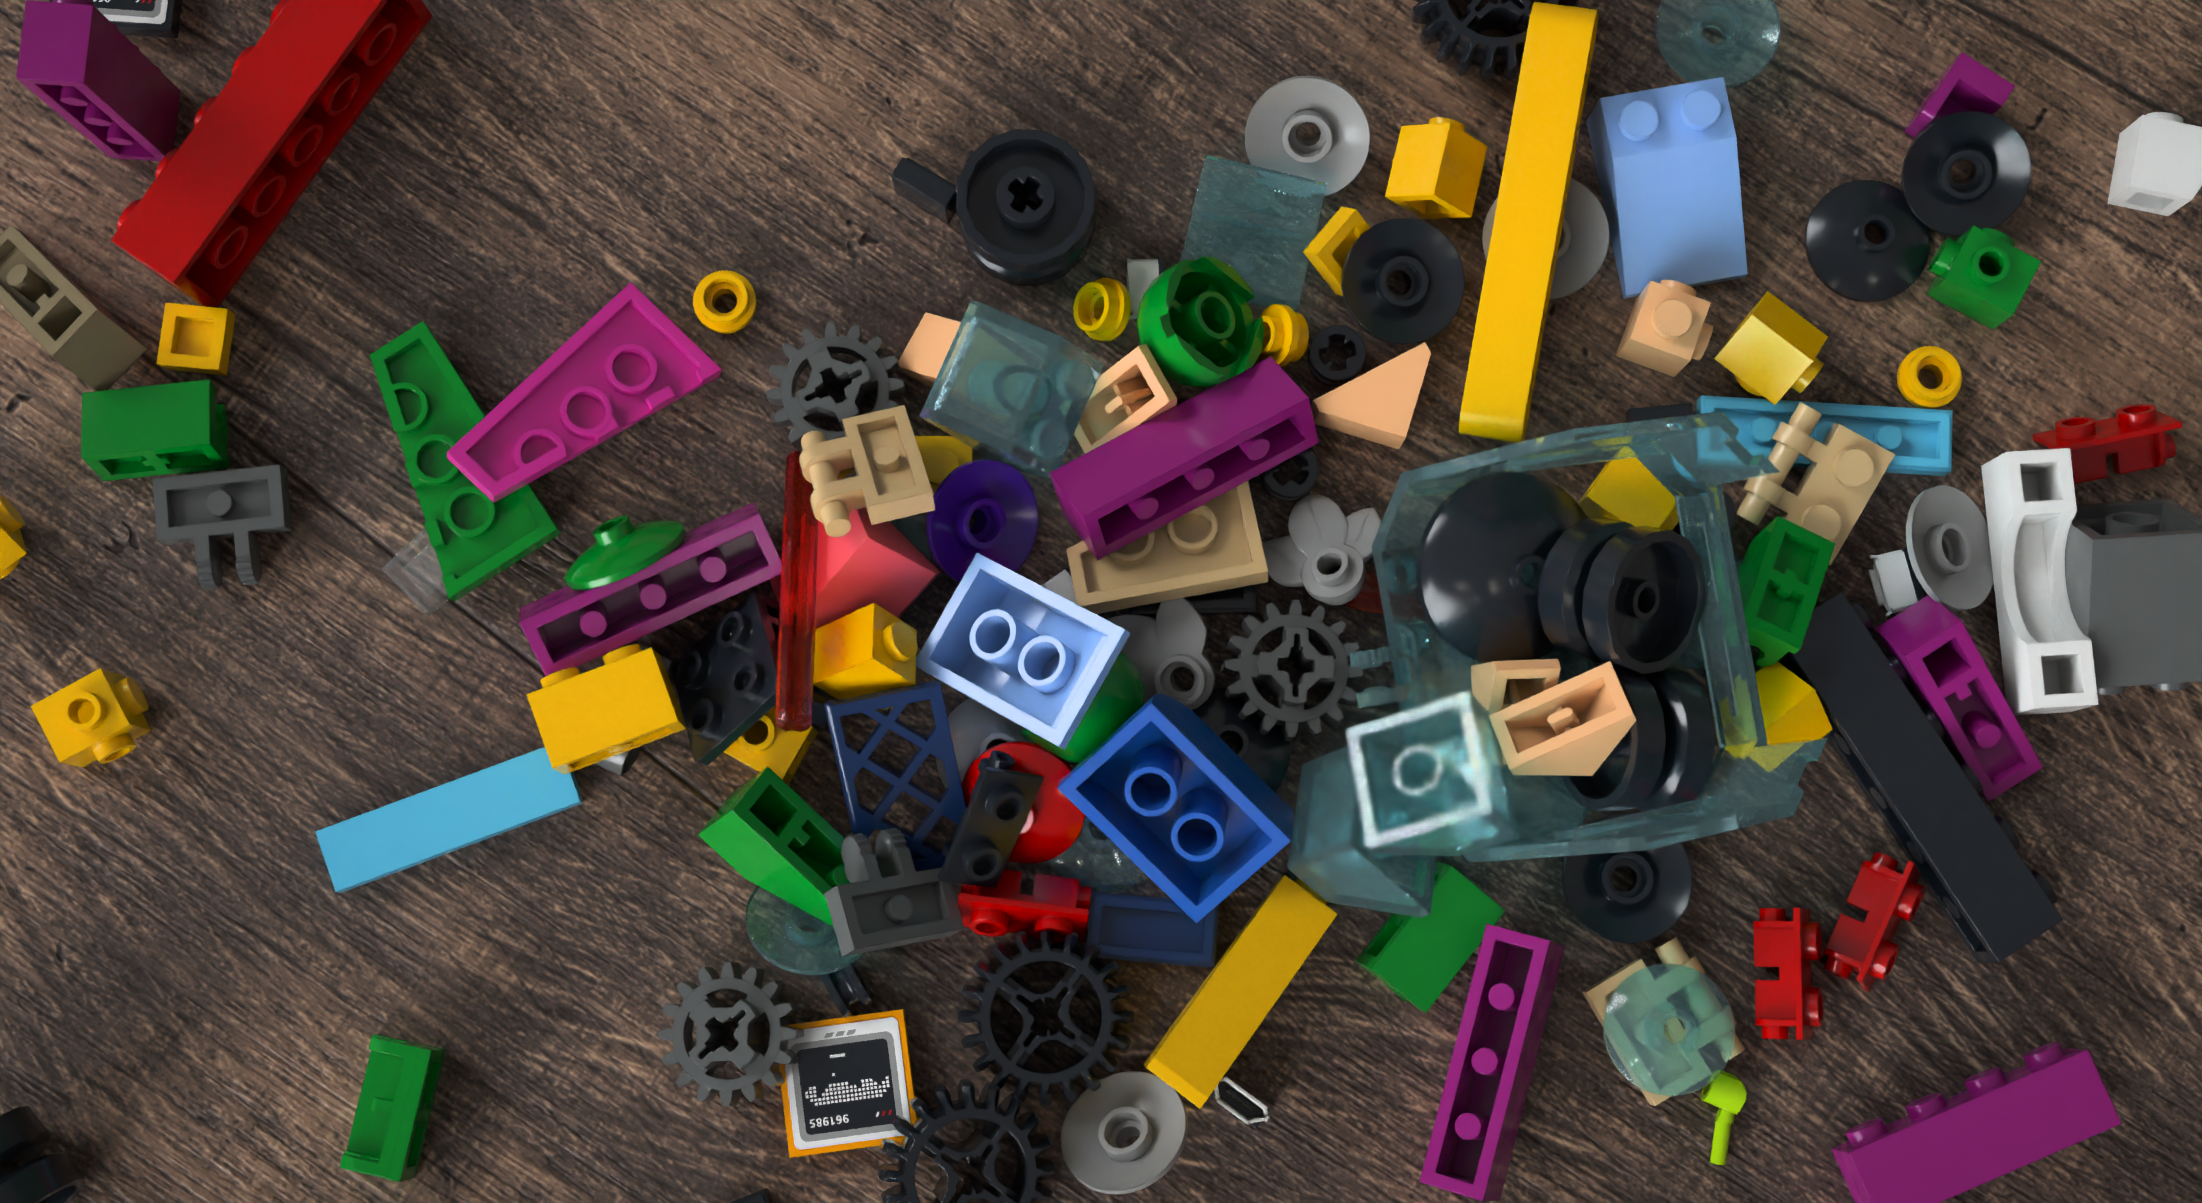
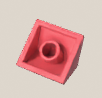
M865 507L852 510L849 515L851 529L849 533L842 537H830L825 531L824 524L815 519L781 558L786 572L769 580L779 602L787 629L815 642L817 628L872 603H876L899 618L940 571L890 521L871 525Z

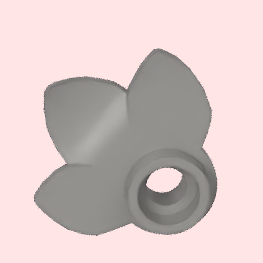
M1309 494L1302 497L1291 511L1288 521L1290 535L1263 542L1262 546L1268 575L1276 583L1284 587H1305L1308 594L1318 601L1328 605H1342L1351 601L1359 594L1366 575L1365 563L1381 548L1384 530L1380 517L1374 508L1362 509L1345 517L1340 507L1330 498ZM1340 567L1337 572L1325 575L1329 570Z
M1186 598L1161 602L1156 619L1151 616L1129 614L1114 616L1108 619V621L1131 633L1122 651L1134 663L1140 673L1145 686V703L1155 694H1165L1193 710L1209 699L1215 686V672L1211 662L1203 654L1207 638V627L1202 616ZM1178 667H1186L1194 674L1195 682L1191 689H1181L1176 685L1174 673Z

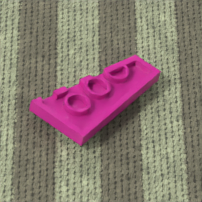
M630 282L447 451V459L495 503L720 377L722 369Z

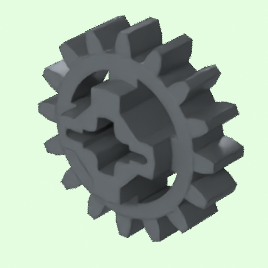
M827 322L825 337L816 339L808 328L802 330L805 346L798 350L794 346L785 343L781 349L789 363L786 367L771 365L769 369L770 375L777 382L781 383V387L766 391V397L770 404L784 406L772 418L778 428L794 426L787 438L794 448L801 445V438L810 431H821L827 441L845 437L842 419L861 415L865 398L875 393V388L877 387L878 397L871 412L900 406L892 401L891 397L906 393L903 380L888 378L900 368L896 356L880 359L879 357L885 347L883 340L876 336L866 345L863 344L861 328L855 324L850 328L846 337L839 336L834 322ZM830 354H848L860 360L853 364H848L832 359ZM810 364L812 371L807 386L797 391V396H795L797 381L804 369ZM834 381H837L842 388H845L844 391L847 398L837 404L834 399L828 396V389L826 387ZM823 419L841 425L843 431L821 430L808 422L810 421L813 424Z
M1292 600L1286 615H1281L1273 602L1269 603L1263 609L1264 623L1261 624L1250 615L1241 623L1248 639L1232 635L1226 647L1238 655V659L1224 661L1221 666V673L1236 676L1237 682L1227 688L1225 696L1227 699L1243 698L1246 704L1238 714L1242 721L1254 714L1262 718L1259 725V734L1265 736L1274 725L1282 726L1284 741L1291 742L1296 736L1298 726H1303L1305 732L1312 739L1322 732L1321 717L1333 726L1344 718L1336 703L1351 706L1356 701L1358 694L1346 686L1347 682L1359 680L1363 676V669L1355 665H1348L1347 659L1353 656L1360 648L1357 642L1345 644L1340 642L1338 637L1346 627L1342 620L1330 627L1322 623L1325 607L1319 605L1308 617L1302 615L1300 600ZM1280 631L1277 648L1273 652H1260L1259 655L1253 654L1256 645L1261 640ZM1309 636L1323 646L1328 656L1321 655L1308 641ZM1290 651L1291 658L1294 659L1295 668L1306 672L1297 681L1293 691V683H1289L1290 677L1288 672L1278 670L1289 657ZM1255 685H1262L1274 697L1276 705L1273 706L1259 694ZM1325 686L1331 687L1324 701L1311 709L1304 710V704L1307 702V692L1311 688L1323 689Z
M724 962L720 978L713 967H702L698 969L700 986L690 981H681L676 987L684 998L682 1004H665L662 1009L668 1016L675 1019L673 1028L658 1031V1038L673 1041L674 1050L662 1058L663 1064H681L684 1070L679 1074L675 1083L679 1087H688L698 1082L697 1100L701 1102L712 1101L719 1090L723 1106L738 1105L741 1090L749 1102L763 1099L764 1093L761 1082L763 1081L771 1087L782 1086L785 1079L778 1066L780 1064H797L799 1056L787 1049L789 1040L803 1037L804 1030L797 1027H789L787 1018L794 1015L800 1008L798 1003L781 1004L778 1000L786 986L783 981H772L765 986L762 985L764 968L751 966L742 978L739 963ZM734 989L748 994L745 999H740L733 1007H730L723 999H717L715 994L724 990ZM767 1020L770 1026L769 1046L765 1044V1022ZM725 1022H738L739 1027L733 1034L739 1042L738 1045L723 1046V1041L729 1034L723 1025ZM694 1023L696 1024V1045H695V1047H694V1045H693V1038H692V1031H693V1024H694ZM728 1061H732L738 1069H745L748 1074L739 1078H727L713 1072L717 1068H722Z

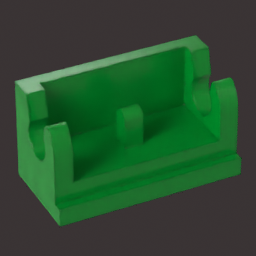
M210 379L82 393L81 458L103 481L230 468L225 404L216 405L215 386Z
M1777 516L1747 546L1712 648L1730 655L1739 651L1742 645L1755 646L1761 649L1756 661V665L1760 667L1775 664L1788 652L1796 654L1801 649L1835 543Z
M1433 860L1355 961L1404 1001H1409L1420 1011L1426 1013L1482 942L1486 924L1494 926L1505 910L1453 866Z
M373 1034L369 1045L371 1052L347 1150L342 1155L340 1168L402 1182L416 1177L446 1049Z

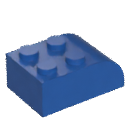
M1155 694L1060 780L1057 787L1195 923H1198L1290 843L1292 839L1295 811L1203 720L1184 704L1165 694Z

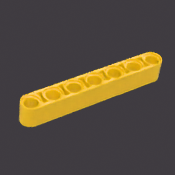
M1534 2L1532 6L1462 399L1459 434L1522 444L1525 438L1597 34L1599 10L1541 2Z

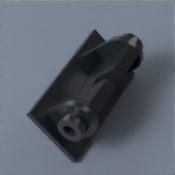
M994 750L989 758L981 759L978 765L980 774L970 795L971 801L968 808L964 809L952 840L947 841L944 845L943 853L946 859L938 876L940 881L990 888L997 887L1044 778L1042 775L1015 771L1013 769L1016 762L1015 759L1002 751Z

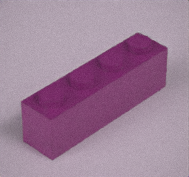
M26 0L16 79L110 158L161 161L169 151L174 149L181 91L161 72L159 67L154 65L140 51L138 46L132 44L118 30V27L111 23L95 7L92 1L52 0V2Z
M1269 357L1253 365L1248 370L1213 386L1049 473L1063 516L1081 540L1085 542L1094 557L1100 560L1318 444L1319 441L1309 397L1276 361Z
M753 502L686 532L684 540L672 552L631 576L588 590H572L567 586L520 607L519 624L546 677L563 669L580 666L786 572Z
M1486 924L1419 1182L1479 1201H1500L1565 946L1550 940Z
M2053 1042L2025 1053L2022 1057L2026 1065L2006 1074L2003 1073L2001 1067H1996L1964 1080L1967 1090L1948 1099H1944L1942 1093H1934L1907 1104L1905 1109L1908 1116L1885 1125L1883 1118L1859 1124L1846 1131L1848 1142L1831 1150L1855 1203H1940L2122 1123L2087 1049L2062 1048L2060 1042Z

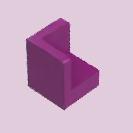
M1961 52L1943 71L1904 132L1916 138L1929 124L1955 112L1981 111L1994 114L2003 106L2015 85Z

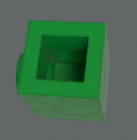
M1973 225L1956 241L1948 237L1942 243L1928 268V271L1936 274L1926 295L1993 330L2013 316L2041 261L2015 248V242L2005 233L1992 228L1980 229Z

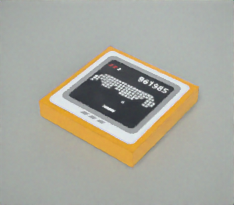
M905 1009L790 1024L789 1027L803 1029L804 1036L788 1041L787 1049L799 1056L797 1064L779 1065V1071L785 1079L781 1086L789 1158L880 1146L884 1139H892L902 1143L905 1135L901 1134L892 1125V1120L896 1115H899L913 1125L918 1119V1114L912 1109L910 1100L915 1097Z

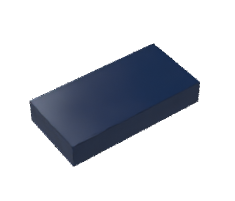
M1091 892L1086 951L1088 947L1096 943L1102 948L1097 958L1215 967L1219 904L1198 923H1195L1170 898Z

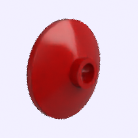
M1023 741L998 744L980 754L968 768L961 784L966 808H968L971 801L970 795L980 774L978 765L981 759L989 758L994 750L1011 755L1016 761L1013 767L1015 771L1042 775L1044 778L1009 857V861L1040 863L1064 853L1079 836L1086 818L1057 788L1060 780L1073 770L1070 764L1037 744Z

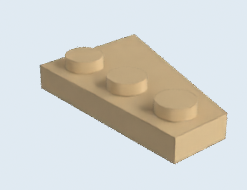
M1248 481L1100 560L1094 557L1084 541L1066 549L1076 604L1094 614L1268 582V568Z

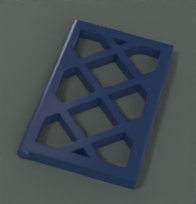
M940 680L826 701L824 707L852 833H863V835H867L868 839L875 828L878 830L897 828V830H901L905 840H907L906 845L910 850L916 872L942 868L946 859L943 850L935 849L925 843L924 839L942 815L955 822L957 827L966 804ZM930 699L935 726L928 736H925L897 718L908 703ZM890 707L887 712L882 710V708ZM863 712L879 722L860 750L846 742L841 716ZM889 729L919 747L900 774L870 756ZM929 754L940 759L944 764L948 787L940 798L911 781V778ZM862 767L892 784L873 811L859 803L854 777ZM902 791L932 808L913 835L884 818Z

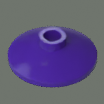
M989 459L974 460L953 470L937 488L933 496L935 510L928 512L927 538L936 563L944 573L957 582L962 580L976 553L1014 572L1018 571L1033 548L1038 530L1037 502L1028 481L1012 466ZM974 512L976 516L975 524L969 529L970 517Z

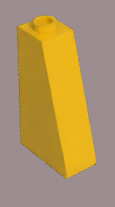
M1300 873L1295 882L1286 875L1281 876L1143 1063L1146 1069L1201 1109L1337 916L1336 912L1326 906L1332 896L1302 873Z

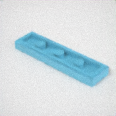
M1701 395L1696 402V439L1699 461L1764 465L1777 443L1772 437L1781 422L1788 424L1798 404L1801 402L1822 414L1810 435L1820 443L1823 442L1833 423H1838L1895 454L1885 473L1946 476L1951 473L1953 410L1779 400L1774 405L1767 399ZM1799 455L1792 467L1808 468L1811 461Z
M543 747L315 831L335 892L343 893L583 804L584 800L574 772L564 775L554 770L547 751Z

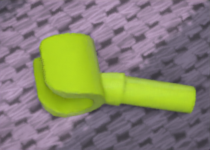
M1712 1068L1701 1092L1702 1101L1719 1108L1715 1117L1710 1163L1726 1165L1731 1126L1734 1123L1735 1114L1737 1115L1746 1101L1747 1092L1743 1083L1735 1075L1718 1068Z

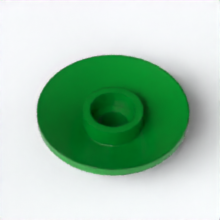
M626 515L608 520L594 529L593 535L597 542L575 560L564 576L565 582L572 590H588L624 579L649 567L672 552L684 540L686 531L682 523L678 521H651L632 525L629 517Z

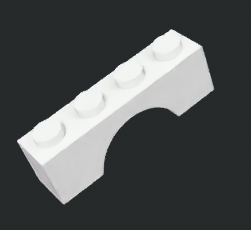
M2152 112L2140 116L2119 134L2107 204L2170 216L2195 197L2202 186V127L2185 124L2182 117L2173 113Z
M2070 448L2005 452L1982 465L1981 470L2006 701L2014 716L2073 712L2099 705L2092 641L2083 634L2075 621L2066 587V542L2070 525L2077 513Z

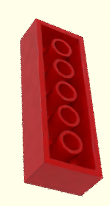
M280 0L271 14L268 29L255 46L247 47L238 56L232 68V77L217 97L208 99L200 107L194 119L193 130L179 148L172 149L162 158L156 169L155 181L141 200H135L125 208L117 223L118 231L110 241L199 305L219 308L432 18V14L422 0Z

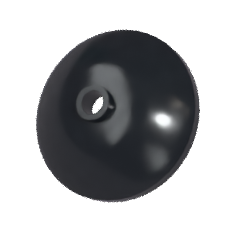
M1498 472L1469 481L1453 492L1439 506L1430 519L1420 542L1416 561V583L1423 612L1434 631L1446 644L1460 654L1483 663L1491 661L1536 660L1556 649L1544 633L1538 610L1539 580L1548 553L1562 533L1580 520L1588 519L1575 499L1563 488L1545 478L1520 472ZM1531 563L1534 568V575L1532 580L1524 585L1521 574L1524 567Z

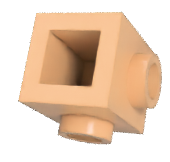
M1661 280L1659 284L1650 281L1635 300L1616 356L1675 377L1691 361V358L1700 361L1704 355L1713 331V325L1704 322L1711 302L1696 297V290L1684 283L1674 280Z

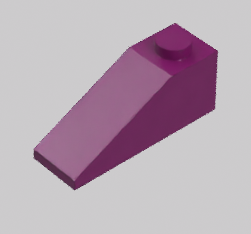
M1927 595L1875 628L1887 652L1892 654L1907 672L1910 680L1908 687L1920 705L1931 710L1941 722L1946 732L1945 742L1958 761L1966 763L1978 777L1983 788L1981 795L1988 802L2043 768L1964 624L1957 616Z

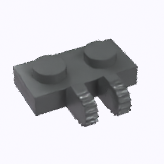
M278 464L152 479L157 542L164 545L194 542L197 577L203 590L217 589L222 585L221 553L216 539L234 538L236 570L243 585L260 583L262 575L261 552L256 535L292 531L288 475L285 467Z
M890 828L880 830V833L877 834L875 848L876 855L879 858L878 863L875 853L872 852L873 846H871L870 840L867 839V835L859 833L845 836L846 839H843V844L841 845L842 852L840 853L844 862L846 878L851 883L835 886L824 893L842 957L948 937L965 929L952 883L942 882L938 879L942 868L915 871L910 850L906 845L907 840H905L901 830Z

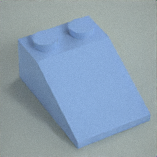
M1724 77L1600 98L1586 122L1609 224L1623 299L1639 296L1650 281L1660 284L1661 280H1674L1693 287L1745 278L1748 272L1737 137Z
M976 553L916 658V667L963 695L1065 750L1131 633L991 559Z

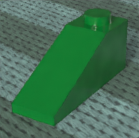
M767 766L730 794L698 836L745 879L834 927L824 893L835 886L851 883L846 878L844 862L840 853L842 852L841 845L845 838Z

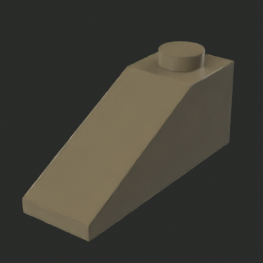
M11 224L0 235V304L53 358L95 390H108L120 377L129 371L132 364L147 348L16 227Z

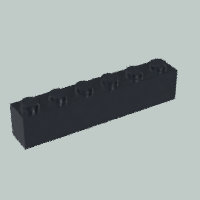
M1841 591L1814 607L1801 649L1796 654L1788 652L1778 662L1816 690L1832 726V730L1826 734L1827 738L1909 861L1915 863L1920 877L1978 963L2000 962L2063 921L2053 906L2057 902L2056 894L2048 881L2039 872L2028 869L2016 851L2020 847V843L2011 826L1998 815L1993 817L1979 796L1983 793V788L1973 770L1962 761L1956 762L1943 742L1946 739V732L1939 719L1928 708L1919 707L1907 689L1910 680L1904 667L1892 654L1886 653L1884 655L1870 633L1873 632L1874 628L1866 611L1855 600L1851 599L1848 601Z

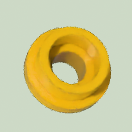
M722 270L713 272L700 281L694 292L693 307L698 319L706 328L717 333L728 334L737 332L749 324L756 311L757 299L752 285L744 276L733 271ZM724 294H731L737 298L735 308L728 313H720L715 310L716 300Z
M1101 278L1095 282L1085 284L1077 293L1073 306V315L1077 326L1085 331L1090 338L1106 342L1117 338L1123 332L1131 314V299L1127 288L1122 282L1110 278Z
M1272 304L1259 317L1263 319L1265 330L1262 352L1259 355V359L1263 361L1272 357L1280 367H1284L1290 362L1298 361L1305 353L1309 340V329L1306 319L1302 314L1295 312L1288 305Z
M1924 346L1913 350L1902 360L1897 371V383L1903 397L1912 405L1922 409H1936L1946 405L1956 397L1962 384V371L1955 357L1948 351L1936 346ZM1921 369H1927L1934 373L1937 379L1935 389H1928L1920 383L1918 374Z

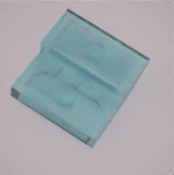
M1206 155L1180 262L1186 259L1197 260L1202 256L1215 257L1233 267L1249 284L1255 298L1247 301L1248 303L1264 307L1272 304H1283L1290 306L1297 312L1309 262L1303 251L1315 238L1327 183Z

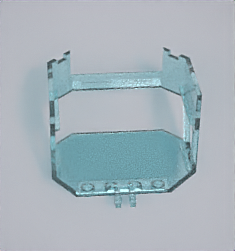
M1722 411L1575 428L1401 472L1372 544L1389 647L1349 653L1351 668L1367 669L1379 667L1384 662L1392 661L1396 686L1389 688L1385 685L1364 689L1361 693H1356L1358 708L1399 701L1416 802L1469 863L1646 851L1794 816L1804 794V791L1797 786L1807 762L1819 760L1828 738L1776 744L1767 743L1722 485L1779 473L1780 471L1763 454L1752 456L1736 439L1739 429ZM1636 457L1675 497L1681 536L1689 539L1701 559L1706 583L1704 610L1698 625V632L1719 750L1713 761L1712 769L1703 791L1696 800L1582 825L1590 808L1580 805L1567 790L1562 776L1513 775L1508 764H1477L1474 742L1471 666L1482 664L1483 662L1471 659L1452 649L1439 637L1428 622L1417 591L1416 561L1422 536L1433 514L1453 492L1469 481L1498 472L1522 473L1531 470ZM1531 563L1524 567L1521 574L1524 585L1528 584L1534 575V568ZM1557 649L1539 658L1559 660L1561 671L1558 684L1576 677L1580 671L1592 667L1591 661L1572 657Z

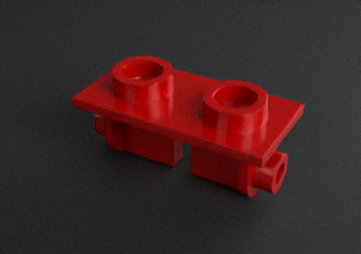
M2135 404L2117 409L2116 417L2095 421L2091 417H2072L2059 420L2055 423V430L2033 434V440L2050 449L2070 448L2074 484L2107 477L2106 454L2112 453L2114 472L2119 475L2164 466L2166 459L2173 458L2176 454L2174 439L2171 434L2165 433V431L2183 427L2182 421L2157 411L2154 405Z
M1874 852L1871 861H1863L1846 901L1848 905L1868 912L1864 923L1841 913L1828 944L1822 953L1827 958L1823 968L1825 971L1848 980L1851 971L1854 970L1859 973L1856 979L1860 986L1869 993L1876 978L1885 981L1889 976L1899 951V945L1892 942L1901 919L1909 922L1913 920L1925 891V886L1918 884L1920 874L1914 862L1908 860L1903 874L1896 872L1899 862L1879 852Z
M1004 870L996 888L966 884L961 886L958 907L964 927H969L977 934L998 937L1005 935L1007 932L1018 933L1024 931L1027 935H1033L1037 940L1041 941L1040 935L1042 931H1053L1052 945H1063L1065 937L1075 932L1078 934V941L1085 942L1092 887L1079 885V878L1035 874L1032 895L1020 894L1022 872Z
M1759 908V921H1753L1754 967H1779V980H1755V1026H1762V1039H1788V1026H1796V1040L1813 1039V1026H1822L1824 1016L1821 987H1812L1811 961L1821 960L1822 933L1820 923L1810 922V909L1793 908V921H1786L1785 908Z

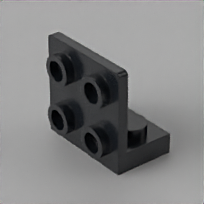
M756 591L750 593L689 651L685 652L672 669L694 761L706 766L714 761L773 707L786 715H794L822 726L828 721L824 703L828 700H835L833 696L813 685L815 642L787 629L779 602Z

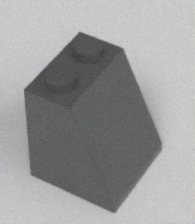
M2172 499L2076 504L2077 513L2069 528L2065 550L2066 587L2075 621L2083 634L2092 641L2097 694H2120L2125 691V686L2149 685L2154 689L2164 691H2179L2188 688L2189 682H2201L2202 518Z

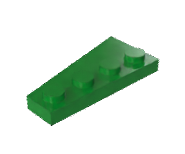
M424 321L370 354L393 429L398 435L406 459L405 466L411 485L416 490L426 521L424 525L444 576L442 580L448 599L453 602L457 601L562 533L530 483L493 503L447 459V451L477 425L486 414L436 336Z

